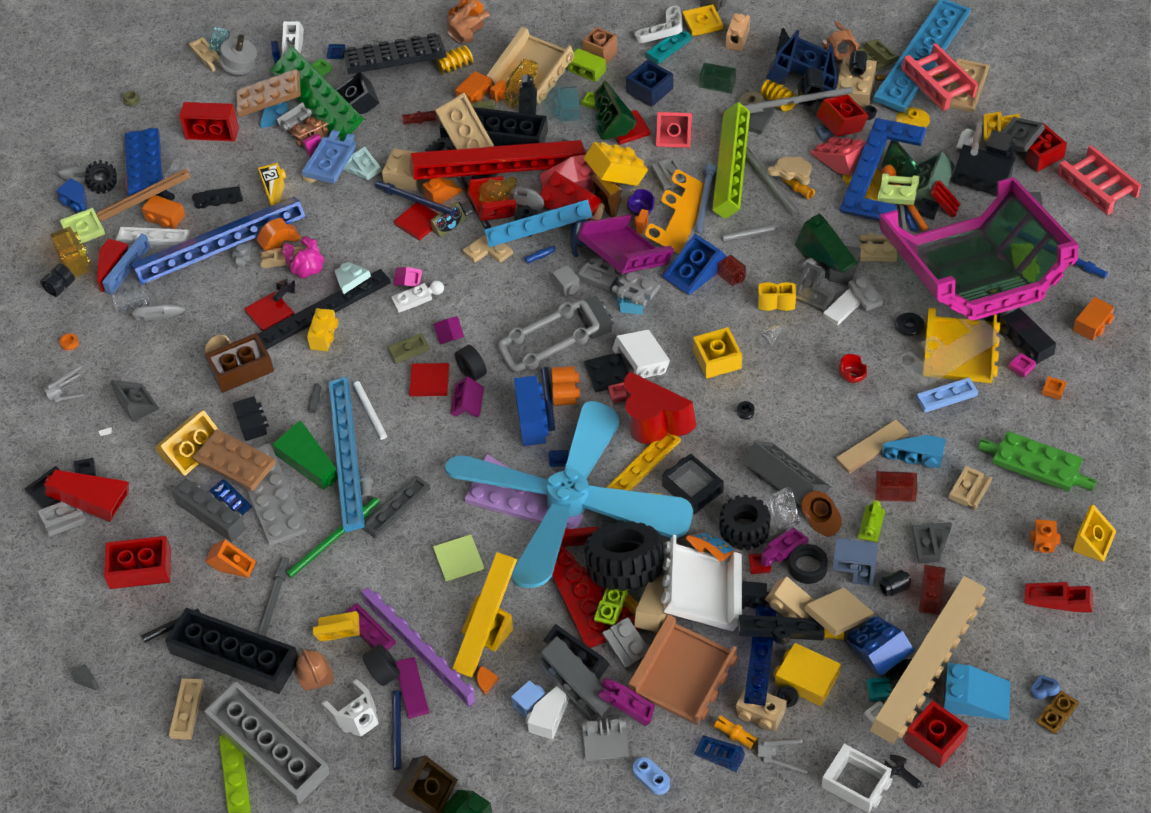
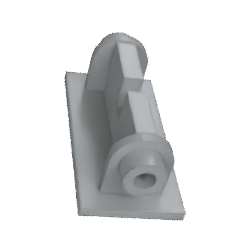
M303 102L276 119L281 132L291 130V127L298 122L309 118L312 112L309 108H305Z

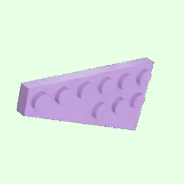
M488 454L484 459L486 462L508 468ZM478 482L472 483L465 497V503L541 524L549 510L546 494ZM579 514L578 516L569 517L565 529L579 528L583 515Z

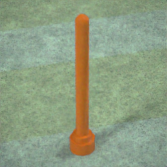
M887 165L881 170V175L886 173L889 176H896V170L892 165ZM891 183L892 185H900V186H901L900 183ZM905 204L920 229L926 231L928 226L916 207Z

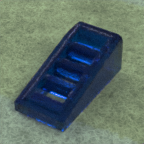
M224 479L210 489L215 499L224 501L233 511L242 503L243 505L236 510L242 516L252 508V505Z
M704 735L694 753L696 756L734 772H737L745 757L741 746ZM708 744H711L708 753L704 752ZM718 747L719 750H718L717 754L714 755L713 753H714L715 749ZM724 751H727L725 758L722 757Z

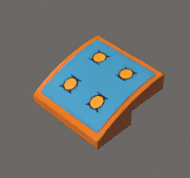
M698 532L686 537L699 553L708 550L719 562L729 559L734 552H738L726 541L710 533Z

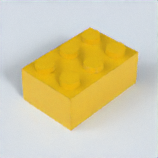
M593 142L583 158L601 180L637 186L648 171L644 161L636 156L632 148H624L616 144L609 145L605 142Z

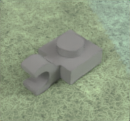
M252 243L239 244L233 247L232 258L238 264L237 270H245L246 261H251Z

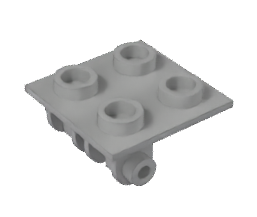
M606 718V720H586V722H582L586 761L629 758L625 718Z

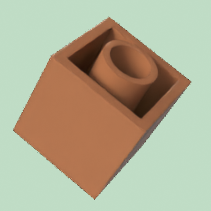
M595 27L582 41L583 50L606 59V65L617 54V35L599 27Z

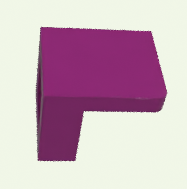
M458 316L433 324L440 345L464 337Z

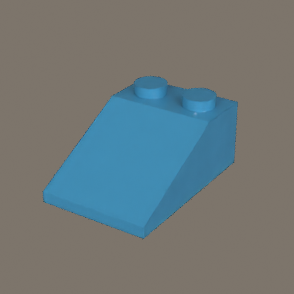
M947 663L943 708L952 714L1009 720L1010 681L970 665Z

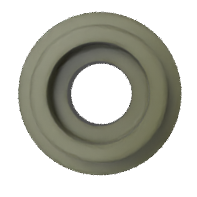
M128 91L124 94L123 102L127 106L136 105L140 101V97L135 91Z

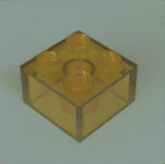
M67 227L50 234L61 263L70 269L75 278L91 272L89 268L92 265L88 255L85 256L87 250L83 243H79L81 239L77 232H73L71 227Z

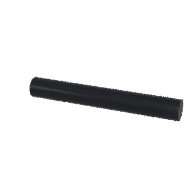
M179 618L141 635L144 643L171 631Z

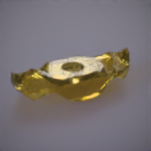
M522 59L519 66L510 73L504 95L511 109L519 103L520 86H518V83L522 81V75L529 74L534 77V82L538 69L537 62Z

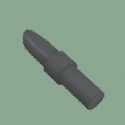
M316 383L310 397L309 413L316 412L317 404L320 400L322 387L318 383Z

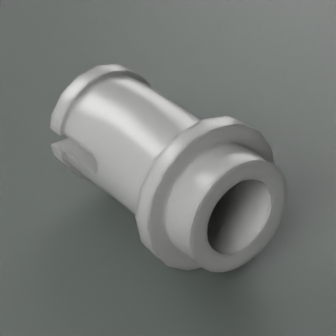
M369 475L360 476L362 501L373 499V479Z

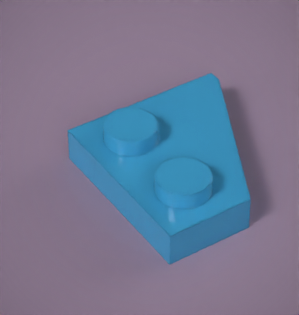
M286 101L264 109L260 122L261 128L278 124L276 119L289 111Z

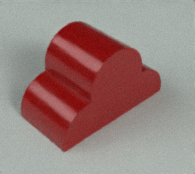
M632 372L626 375L624 379L627 397L625 407L631 435L637 442L651 444L652 442H659L664 439L667 433L674 436H683L696 428L693 401Z

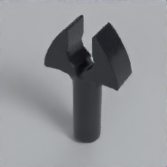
M288 279L277 282L276 288L278 292L273 296V300L278 302L287 292L295 294V281L293 280L291 284H288Z
M890 755V760L895 762L897 767L891 766L885 760L884 765L891 768L890 778L893 775H900L914 788L918 789L921 786L922 782L904 768V764L907 761L906 758Z

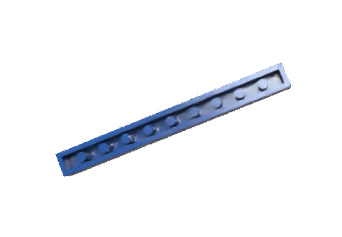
M292 197L133 262L131 266L137 280L142 285L256 238L263 226L273 219L282 218L286 224H290L306 216L300 201Z

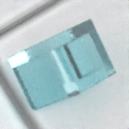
M215 26L210 38L209 49L220 52L222 43L230 37V31Z

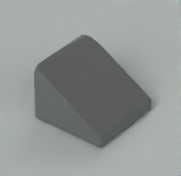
M82 665L71 672L75 683L94 690L99 689L94 676L86 665Z

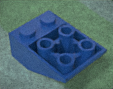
M879 616L869 618L865 625L851 631L848 637L844 639L847 645L865 664L880 676L915 652L904 632Z

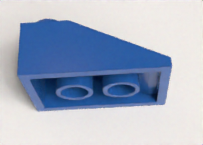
M694 234L662 277L690 295L715 276L728 258L720 249Z

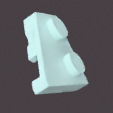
M366 147L353 153L343 169L366 180L382 172L381 167Z
M350 262L343 263L340 268L335 270L343 294L371 277L369 270Z

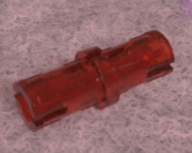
M435 110L402 114L404 125L437 121Z

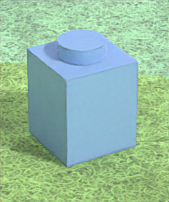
M529 680L511 696L512 706L526 718L528 712H532L535 704L545 696V691L540 685H535Z

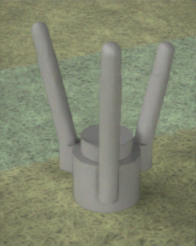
M76 367L55 382L44 387L50 401L55 400L57 403L62 400L83 397V393L60 396L63 394L61 387L80 377V373L72 375L82 367Z
M759 739L758 757H763L764 763H773L797 772L808 773L806 769L772 758V756L777 754V745L802 743V739L776 741Z

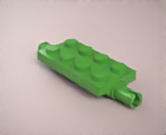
M1010 431L1006 432L1001 443L997 444L982 438L978 450L995 455L992 464L1068 492L1071 486L1075 485L1093 491L1097 479L1080 474L1079 469L1083 462L1082 457Z

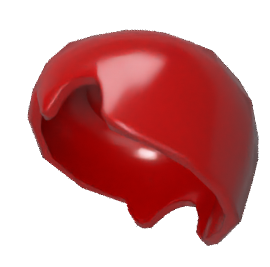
M845 354L840 360L838 371L845 381L858 383L867 376V364L864 365L862 363L861 356Z

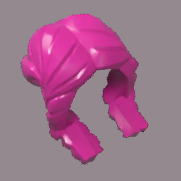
M305 236L302 237L300 243L308 248L298 251L294 259L293 245L289 243L283 245V254L287 267L291 270L292 274L299 278H307L310 275L319 273L324 263V258L319 253L316 239Z

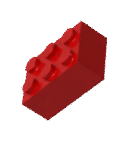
M183 102L179 117L186 140L235 142L239 125L233 104Z
M555 170L540 192L544 200V207L549 210L588 200L593 216L602 202L596 195Z
M167 536L106 542L104 577L109 589L170 583L171 547Z

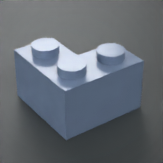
M836 538L833 570L853 573L852 583L873 586L878 543Z

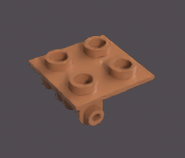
M309 117L305 119V122L297 123L291 127V130H286L289 134L298 138L296 139L298 146H304L302 141L309 136L318 134L321 138L329 132L326 127L328 124L320 119L318 120L316 117Z

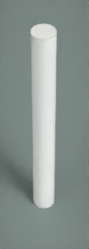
M359 381L355 382L353 386L380 439L387 438L388 436Z

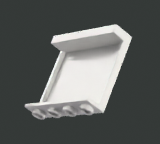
M673 534L663 548V553L665 554L662 567L665 570L662 580L664 593L661 602L664 604L663 612L734 631L738 626V617L742 615V554L734 552L729 559L719 562L712 554L706 552L699 553L695 549L676 544V535Z

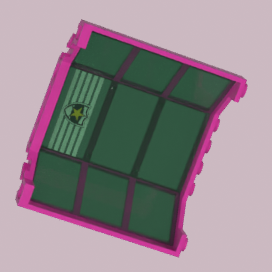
M1015 177L997 181V197L980 217L913 235L898 226L897 210L880 214L881 232L937 301L948 305L951 309L965 315L972 321L1042 301L1046 296L1045 292L1051 285L1055 286L1064 276L1063 272L1070 264L1073 266L1078 260V243Z

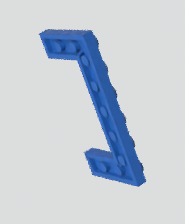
M875 118L839 209L840 212L880 221V214L896 210L895 204L865 198L887 140L921 146L926 134V128Z

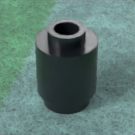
M854 51L850 54L849 70L854 76L863 75L866 71L867 55L863 51Z
M900 569L879 581L880 590L885 596H894L910 588L911 577L907 572Z

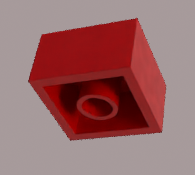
M849 95L824 99L816 115L837 137L862 131L869 117Z
M932 700L908 727L904 743L941 768L966 739L969 726Z

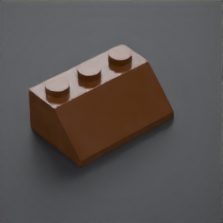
M257 333L205 354L215 381L222 393L274 372L270 355Z

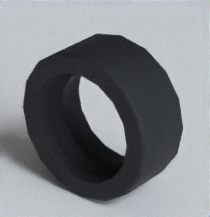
M468 344L455 352L457 365L465 377L468 376L476 381L487 374L486 365L473 346Z
M804 544L794 548L790 553L788 566L791 576L804 584H813L821 581L827 573V554L823 549L812 544ZM811 556L819 560L820 568L811 572L803 571L796 566V561L801 557Z

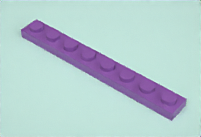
M367 587L361 592L364 603L468 707L475 702L473 687L469 683L465 684L461 680L459 673L454 669L451 670L442 656L438 657L429 643L425 644L418 632L412 631L402 617L398 618L395 615L394 609L389 604L385 605L382 602L381 596L376 591L373 593Z

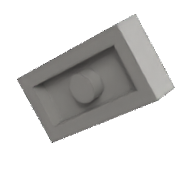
M865 275L848 282V287L865 311L882 306V298Z

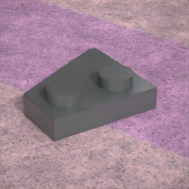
M951 522L912 525L918 563L940 561L951 531Z

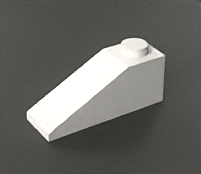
M283 22L281 57L291 46L301 54L304 28L300 22Z
M558 685L535 704L532 712H528L526 724H528L529 733L553 740L570 699Z

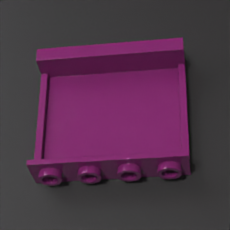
M630 214L583 222L577 238L622 274L667 265L675 250L671 246L656 248L628 226L632 217Z

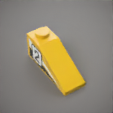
M278 162L259 167L260 179L270 206L280 202L284 189L283 179L286 178L284 169H280Z

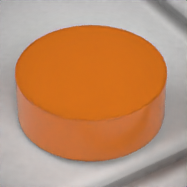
M68 333L60 338L59 343L62 349L73 350L78 346L79 340L75 334Z

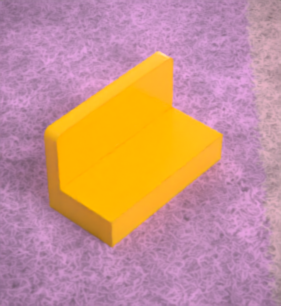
M354 611L320 617L318 619V626L313 627V635L319 642L359 636V613Z

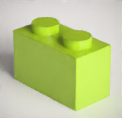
M578 48L574 52L572 62L568 64V71L596 82L606 72V59Z

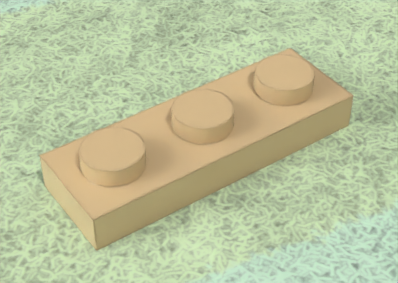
M182 678L169 732L171 739L192 740L204 687L203 679Z

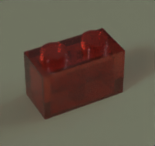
M876 471L875 500L916 502L918 489L917 473Z
M924 565L919 612L940 615L945 578L944 567Z

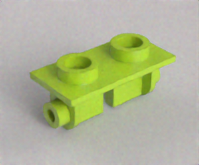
M874 500L869 506L866 505L858 539L878 543L886 509H882L879 501Z

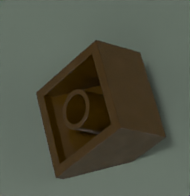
M426 755L412 758L393 796L406 806L420 812L441 813L458 779Z

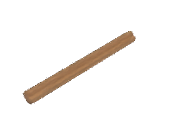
M183 169L96 213L100 221H104L191 177L190 172L187 169Z

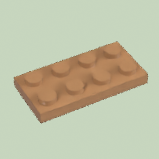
M298 70L289 71L238 89L237 114L245 116L300 97V73Z
M218 429L213 432L193 456L195 462L252 492L277 463L273 457Z

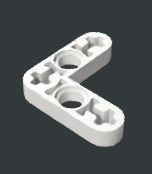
M671 6L666 10V23L636 31L637 43H645L681 33L683 28L680 7Z

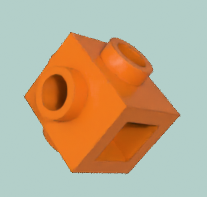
M1035 520L1033 531H1030L1029 537L1030 543H1033V551L1054 553L1056 545L1060 544V533H1057V521Z

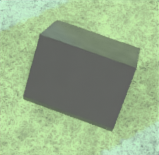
M117 380L111 381L117 400L132 422L159 409L143 384Z

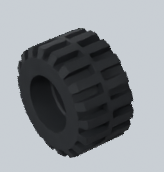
M738 495L735 496L734 500L730 498L728 504L724 503L720 510L719 530L723 540L727 543L730 542L729 544L732 547L736 545L739 550H742V547H746V550H750L751 546L757 548L759 543L762 545L770 532V511H768V506L763 505V501L761 499L756 500L754 496L750 498L748 495L743 497ZM740 519H749L754 523L750 525H741L738 524L736 521Z

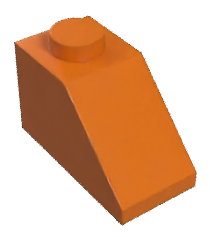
M433 178L422 184L424 198L439 204L463 192L453 180L445 178Z
M224 539L212 545L205 562L220 572L249 578L256 560Z

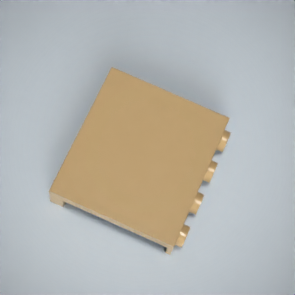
M521 27L489 71L487 77L491 78L492 86L500 80L506 82L507 92L519 97L522 75L529 74L534 77L533 83L535 88H537L536 105H540L546 99L551 88L555 86L560 75L564 73L565 68L572 62L574 53L571 45L564 49L531 36L527 28Z

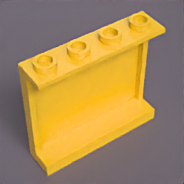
M929 308L923 376L954 380L970 378L973 382L992 383L993 377H997L998 366L995 365V362H998L999 351H995V348L999 346V336H996V333H999L1000 330L997 314H994L993 322L972 321L970 319L936 316V308Z

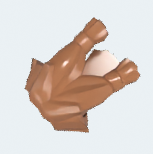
M470 0L457 13L454 12V15L449 17L447 25L448 34L457 43L473 42V34L484 27L482 20L490 16L487 10H484L477 16H469V11L476 7V3L473 0Z
M834 21L839 31H835L830 35L827 41L824 39L822 45L828 48L831 44L834 59L842 62L843 57L850 58L852 52L858 51L860 45L856 42L850 29H846L839 22ZM846 41L849 49L845 53H839L837 51L838 44Z

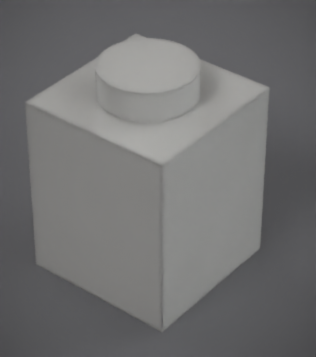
M568 265L552 272L553 284L564 297L573 295L580 290L579 278Z

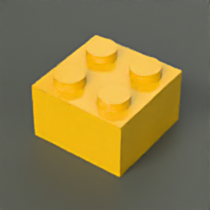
M729 327L693 337V352L706 379L742 369V353Z

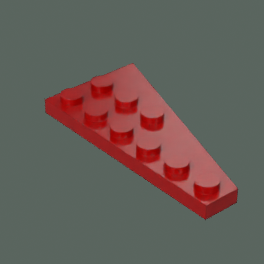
M561 545L552 579L582 642L590 648L606 643L602 633L610 629L612 625L594 621L606 587L603 588L594 583L588 576L587 569L584 566L582 567L575 560V557ZM623 606L616 624L628 617L635 626V617L627 607Z

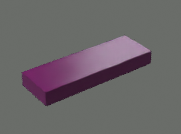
M358 603L344 612L357 611L359 613V636L371 648L381 644L389 650L396 644V640Z
M415 657L397 661L396 664L400 670L398 679L408 718L429 714Z

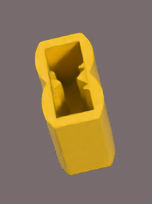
M765 282L758 284V309L764 311L775 309L790 311L795 309L796 284L789 282L779 284Z

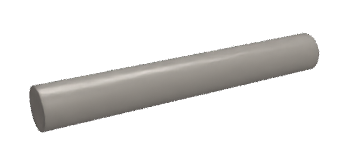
M772 224L722 235V240L726 242L775 231V226Z

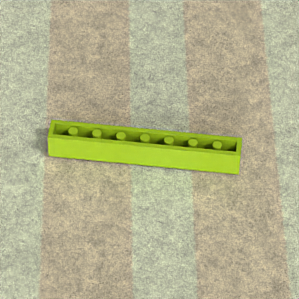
M740 102L725 110L723 114L712 209L722 218H728L739 211L741 207L750 110Z

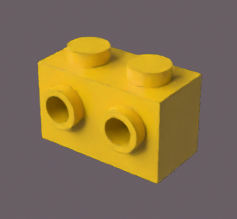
M316 308L307 335L310 350H329L330 344L334 339V331L338 327V318L335 317L334 310Z

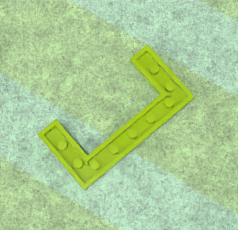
M221 735L219 736L228 813H251L244 754L225 736Z

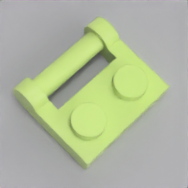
M883 173L878 201L914 205L919 185V176H889V174ZM888 183H901V184H912V185H911V186H900V185H888Z

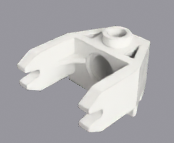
M355 679L351 683L360 697L340 711H337L328 701L322 702L321 705L324 707L325 713L343 732L363 736L379 723L376 714L377 710L369 690L359 680Z

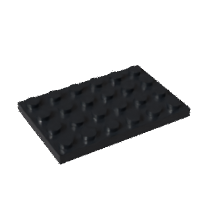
M430 33L426 37L421 38L420 36H413L409 40L396 39L392 43L384 41L374 46L366 44L362 46L363 48L357 49L356 47H349L343 51L348 75L447 58L439 34L436 35V33Z

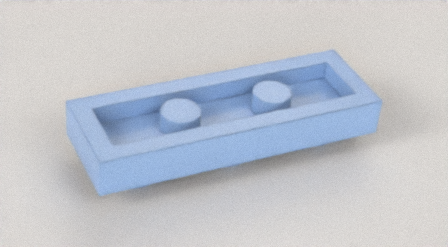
M966 378L918 393L916 399L924 413L976 397L978 390L971 379Z

